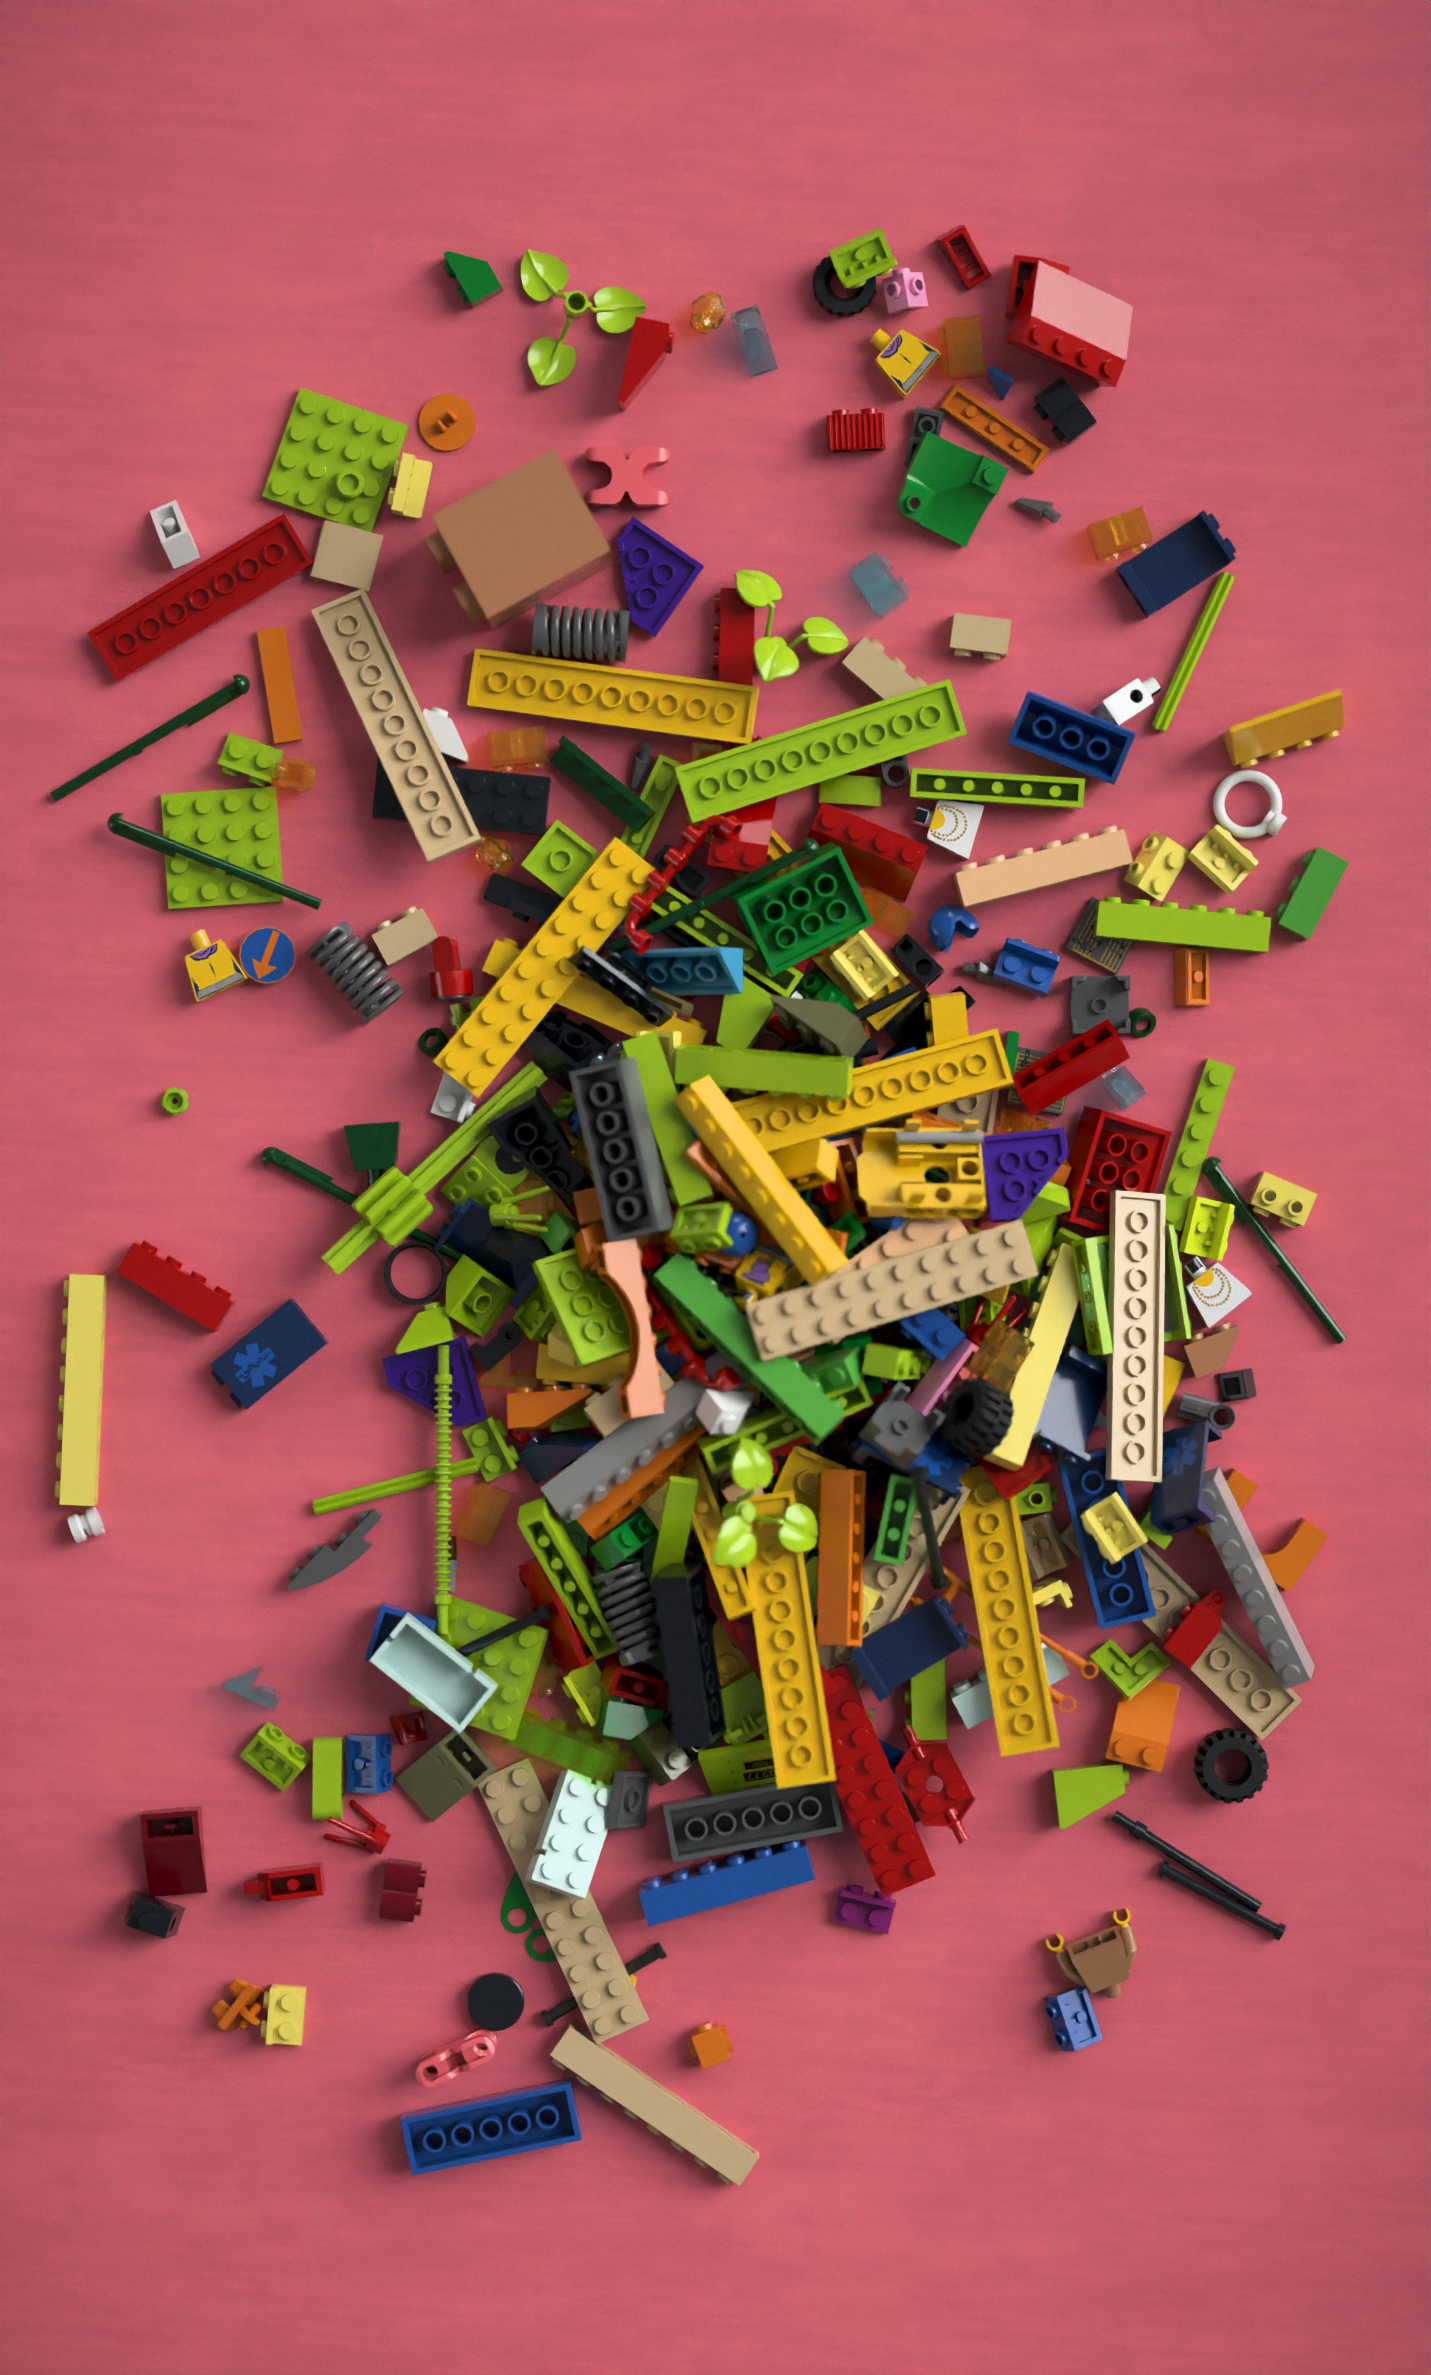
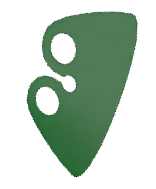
M516 1870L507 1888L500 1916L501 1922L507 1930L513 1933H523L532 1927L535 1919L539 1918ZM517 1908L523 1910L526 1914V1922L519 1927L511 1925L508 1921L510 1911ZM543 1927L534 1929L528 1935L525 1944L529 1955L540 1962L558 1961L551 1946L545 1954H538L534 1951L532 1947L533 1940L538 1936H545L547 1938Z

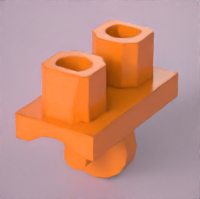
M237 1978L229 1987V1991L237 1997L233 2005L231 2006L226 2000L221 1999L212 2009L213 2014L219 2020L217 2025L222 2030L228 2029L234 2032L238 2025L244 2030L250 2023L259 2026L262 2020L257 2014L262 2006L257 2001L265 1991L259 1985H253Z

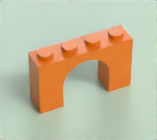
M1232 1468L1225 1477V1480L1241 1511L1258 1488V1485ZM1304 1518L1300 1520L1281 1547L1271 1552L1261 1553L1279 1593L1283 1588L1288 1592L1291 1591L1329 1537V1535ZM1198 1526L1195 1533L1210 1542L1212 1539L1206 1526Z

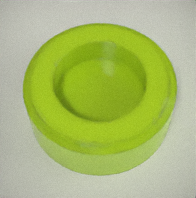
M349 468L338 474L336 487L343 497L352 499L363 493L365 480L358 470Z

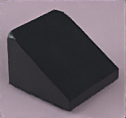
M1252 1368L1217 1374L1222 1402L1248 1399L1256 1396Z

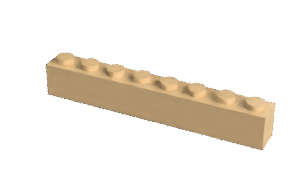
M571 2022L551 2049L550 2056L553 2057L552 2062L564 2071L567 2068L571 2069L577 2074L576 2079L587 2087H590L591 2084L601 2090L599 2094L610 2103L617 2101L623 2105V2111L635 2120L640 2117L648 2123L647 2128L656 2135L661 2136L663 2133L672 2139L670 2143L681 2152L688 2150L694 2154V2160L706 2169L711 2166L719 2172L718 2177L727 2184L732 2185L734 2182L740 2186L759 2159L758 2151L603 2044L599 2043L596 2045L593 2037Z

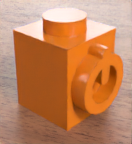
M711 2021L695 2026L696 2031L691 2032L692 2041L688 2042V2046L693 2058L699 2057L703 2069L730 2060L729 2052L734 2051V2047L725 2024L719 2026L718 2023L712 2025Z

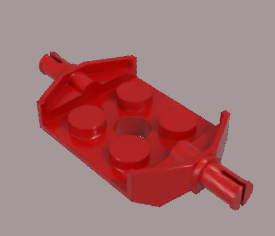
M912 1725L907 1726L911 1737L906 1728H903L900 1731H902L909 1746H907L908 1750L896 1766L895 1771L923 1826L949 1827V1829H952L958 1844L964 1842L959 1831L965 1841L970 1839L962 1825V1819L976 1799L952 1756L947 1742H921L914 1732ZM931 1776H937L943 1782V1788L938 1793H932L926 1787V1782Z

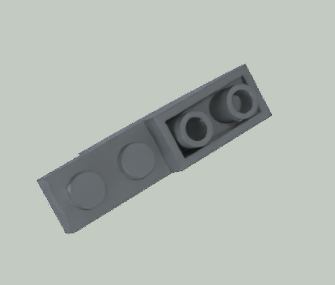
M376 1508L370 1513L365 1509L354 1521L358 1527L351 1534L346 1530L335 1542L338 1546L336 1550L329 1543H326L324 1547L318 1544L307 1556L311 1561L304 1568L298 1565L287 1577L291 1581L287 1588L292 1591L320 1583L351 1565L372 1546L364 1536L383 1515Z

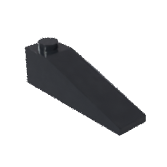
M548 1011L523 1042V1045L552 1079L571 1092L573 1087L569 1072L599 1065L614 1043L594 1027L584 1022L582 1025L566 1019L567 1014L558 1011L557 1014Z
M537 1086L512 1099L486 1123V1126L505 1152L512 1154L523 1163L525 1168L536 1173L549 1187L569 1203H575L573 1192L595 1187L553 1110Z

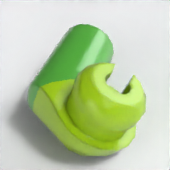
M569 1091L562 1093L556 1106L551 1108L558 1121H566L576 1109L577 1105L574 1094Z

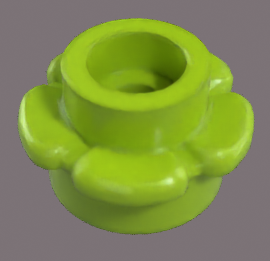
M171 1087L161 1097V1106L166 1109L168 1114L176 1116L188 1109L189 1103L187 1100L189 1096L185 1090ZM176 1098L178 1100V1103L174 1104L173 1099Z

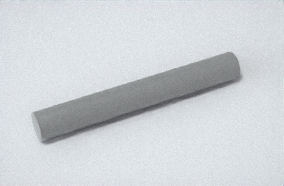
M978 1131L895 1132L896 1143H983L984 1140L983 1132Z

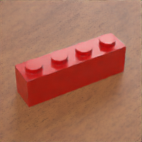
M721 588L720 595H715L714 612H720V624H714V641H719V653H713V670H719V682L753 686L755 607L745 603L739 596L736 588Z
M1107 1019L1012 1075L1014 1082L1012 1086L1030 1116H1033L1126 1061L1130 1056L1119 1034Z
M143 1240L142 1244L134 1242L116 1272L208 1329L216 1332L235 1303L230 1299L232 1294L218 1285L213 1289L205 1284L207 1278L194 1270L191 1274L181 1269L183 1264L169 1255L165 1259L156 1253L158 1248L145 1240Z

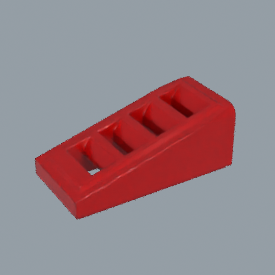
M959 225L936 239L966 290L973 288L992 276L965 225ZM958 237L962 238L963 241L950 247L949 242ZM965 247L968 248V252L956 258L954 253ZM973 257L974 262L964 268L961 267V263ZM979 267L981 272L968 279L965 274Z

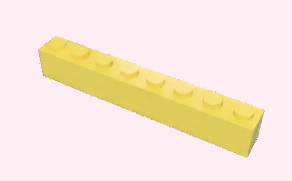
M1064 1243L1056 1250L1052 1249L1046 1261V1265L1049 1266L1046 1276L1043 1275L1037 1287V1291L1040 1292L1037 1302L1034 1301L1028 1313V1317L1031 1318L1028 1328L1025 1327L1019 1339V1344H1022L1020 1354L1016 1353L1010 1365V1370L1013 1371L1011 1380H1006L1002 1391L1010 1396L1014 1404L1013 1422L1008 1430L1009 1433L1002 1440V1444L995 1448L994 1452L990 1455L986 1454L983 1458L1012 1471H1017L1023 1465L1080 1299L1072 1247Z
M69 1274V1280L65 1279L64 1297H68V1308L63 1309L62 1319L63 1325L67 1326V1337H62L61 1353L66 1354V1366H61L60 1383H65L64 1394H60L59 1412H63V1423L58 1424V1440H62V1452H57L56 1468L61 1469V1481H56L55 1498H60L59 1505L95 1506L98 1504L107 1275Z

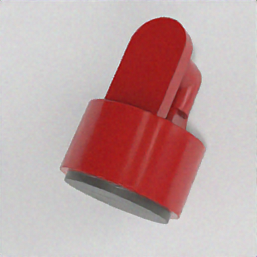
M447 936L437 937L432 943L434 972H429L431 997H434V1000L471 996V993H474L472 968L461 969L457 941Z

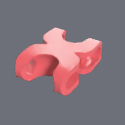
M590 447L585 450V458L588 462L606 466L612 474L611 481L605 488L589 490L585 494V504L594 507H617L622 503L625 495H628L632 504L638 508H659L669 504V497L665 492L649 489L642 481L643 472L648 467L667 463L669 460L668 450L664 448L638 447L632 451L629 459H625L622 451L617 447Z
M479 2028L452 2043L442 2045L424 2054L416 2069L417 2081L425 2088H432L454 2078L461 2072L469 2071L492 2059L497 2046L496 2034L493 2031ZM476 2044H485L487 2048L478 2049ZM435 2066L438 2071L432 2072L426 2067Z

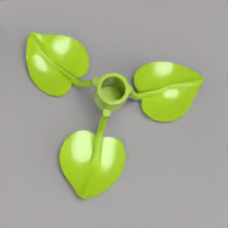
M527 250L524 254L520 270L524 291L530 298L538 302L547 301L552 294L556 298L565 299L563 311L567 316L557 342L550 337H542L534 341L529 348L527 360L536 383L540 386L555 385L568 377L576 363V353L572 347L562 345L572 319L582 317L586 309L592 313H597L596 321L602 330L610 334H621L634 325L635 318L641 316L647 305L632 292L612 286L602 288L596 292L594 296L596 307H593L592 303L588 302L587 296L581 291L575 290L570 293H559L557 291L564 289L568 282V270L565 264L552 255Z
M740 570L734 574L737 592L745 603L756 608H764L766 606L769 608L765 636L758 639L753 648L755 663L765 684L795 673L799 662L792 649L803 640H807L808 647L812 651L822 655L837 654L848 647L849 642L843 632L833 622L823 617L807 619L803 624L805 634H801L788 646H786V642L781 637L774 636L771 638L770 633L775 609L773 602L779 601L782 597L779 585L769 575L756 570Z
M746 1437L740 1438L738 1448L733 1456L731 1476L739 1488L750 1490L743 1496H738L737 1502H729L723 1507L722 1517L725 1522L721 1526L715 1541L712 1554V1564L740 1567L751 1562L756 1552V1539L749 1532L751 1526L748 1525L752 1521L782 1525L778 1532V1541L785 1549L792 1552L809 1551L818 1542V1528L815 1516L803 1504H793L787 1507L783 1520L756 1516L755 1507L746 1500L757 1492V1486L764 1487L770 1483L773 1465L767 1451L759 1443Z

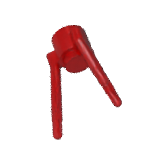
M981 1296L971 1324L966 1329V1332L970 1334L967 1340L974 1343L984 1352L987 1349L991 1350L996 1342L1029 1312L1028 1308H1024L996 1333L995 1327L1015 1302V1296L1010 1297L990 1325L985 1322L977 1325L987 1299Z
M354 1800L350 1801V1805L375 1828L369 1826L366 1832H363L333 1817L328 1818V1822L362 1838V1841L358 1842L328 1833L324 1835L325 1839L359 1848L370 1854L374 1851L381 1855L391 1834L385 1831L386 1825L378 1822Z

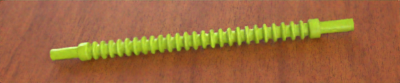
M438 1345V1374L434 1376V1383L438 1385V1388L434 1390L438 1392V1396L434 1398L438 1401V1405L434 1406L435 1409H438V1413L434 1414L435 1417H438V1421L434 1422L438 1426V1429L434 1431L438 1434V1437L434 1439L435 1442H438V1446L434 1447L438 1451V1454L434 1455L438 1459V1462L434 1464L438 1468L434 1472L438 1476L434 1480L438 1484L434 1488V1491L438 1493L437 1496H434V1499L438 1501L434 1505L437 1508V1512L434 1513L437 1516V1520L434 1521V1524H437V1529H434V1532L437 1533V1537H434V1540L437 1541V1545L434 1546L437 1549V1553L434 1554V1557H437V1561L434 1562V1565L437 1566V1570H434V1573L437 1574V1578L434 1579V1582H437V1586L434 1587V1590H437V1594L434 1595V1604L437 1605V1634H448V1605L452 1603V1595L448 1594V1591L452 1589V1587L448 1586V1582L452 1581L451 1578H448V1574L452 1573L448 1569V1566L452 1565L448 1561V1558L452 1556V1554L448 1553V1550L452 1548L448 1544L452 1540L448 1536L452 1532V1529L448 1527L452 1523L448 1519L452 1515L448 1511L452 1507L448 1502L452 1499V1496L448 1494L449 1491H452V1488L449 1487V1483L452 1482L449 1479V1475L452 1474L449 1471V1467L452 1466V1463H449V1458H452V1455L449 1454V1450L452 1449L449 1446V1442L452 1441V1438H449V1434L452 1433V1430H449V1425H452V1422L449 1421V1417H452V1414L449 1413V1409L452 1408V1405H449V1401L452 1400V1397H449V1392H452V1389L449 1388V1385L452 1384V1375L449 1374V1345Z

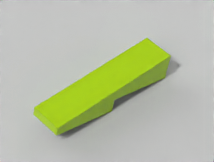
M669 1477L660 1515V1527L650 1565V1583L669 1564L683 1563L699 1479Z

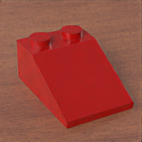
M641 317L635 318L618 400L619 410L625 411L665 361L666 353L672 354L675 337L674 332H670V323Z
M777 796L720 814L726 818L732 815L743 822V827L738 836L732 841H728L719 834L720 827H713L707 867L748 874L766 865Z

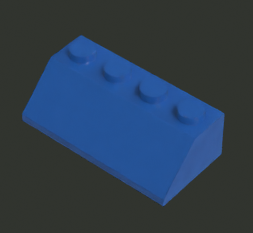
M1028 690L1010 731L1007 743L1115 785L1136 733Z

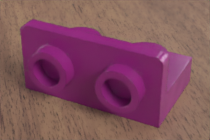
M847 1884L846 1888L840 1886L832 1921L888 1935L893 1911L896 1907V1899H891L892 1894L882 1897L879 1890H875V1893L871 1894L863 1892L864 1888L858 1885Z

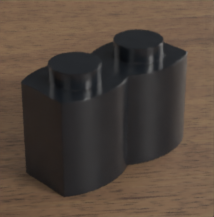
M1062 376L1034 397L1036 405L1033 409L1043 421L1048 419L1052 423L1054 428L1051 429V432L1060 443L1065 441L1068 445H1071L1097 424L1094 416Z
M665 844L653 859L654 865L660 873L668 865L664 861V856L669 849L674 847L672 845ZM687 862L684 868L677 871L671 878L676 880L683 892L695 898H698L711 882L708 874L700 866Z

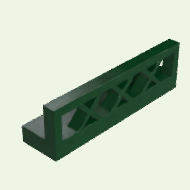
M563 735L558 741L562 746L550 759V762L638 834L656 811Z

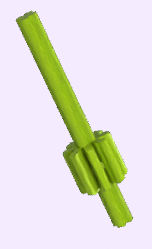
M530 1060L408 1176H404L394 1166L389 1168L352 1203V1208L361 1220L321 1256L325 1264L339 1276L379 1238L390 1248L396 1247L434 1211L432 1204L426 1200L424 1195L491 1133L486 1123L515 1097L534 1086L541 1087L548 1080L543 1074L544 1072Z

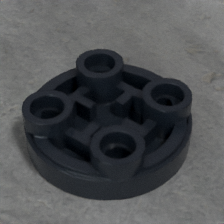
M500 1972L481 1975L472 1984L467 1996V2008L471 2018L477 2025L490 2031H501L511 2027L519 2020L524 2009L525 1998L521 1985L513 1977Z

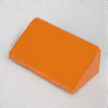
M1210 948L1174 949L1175 1006H1210Z

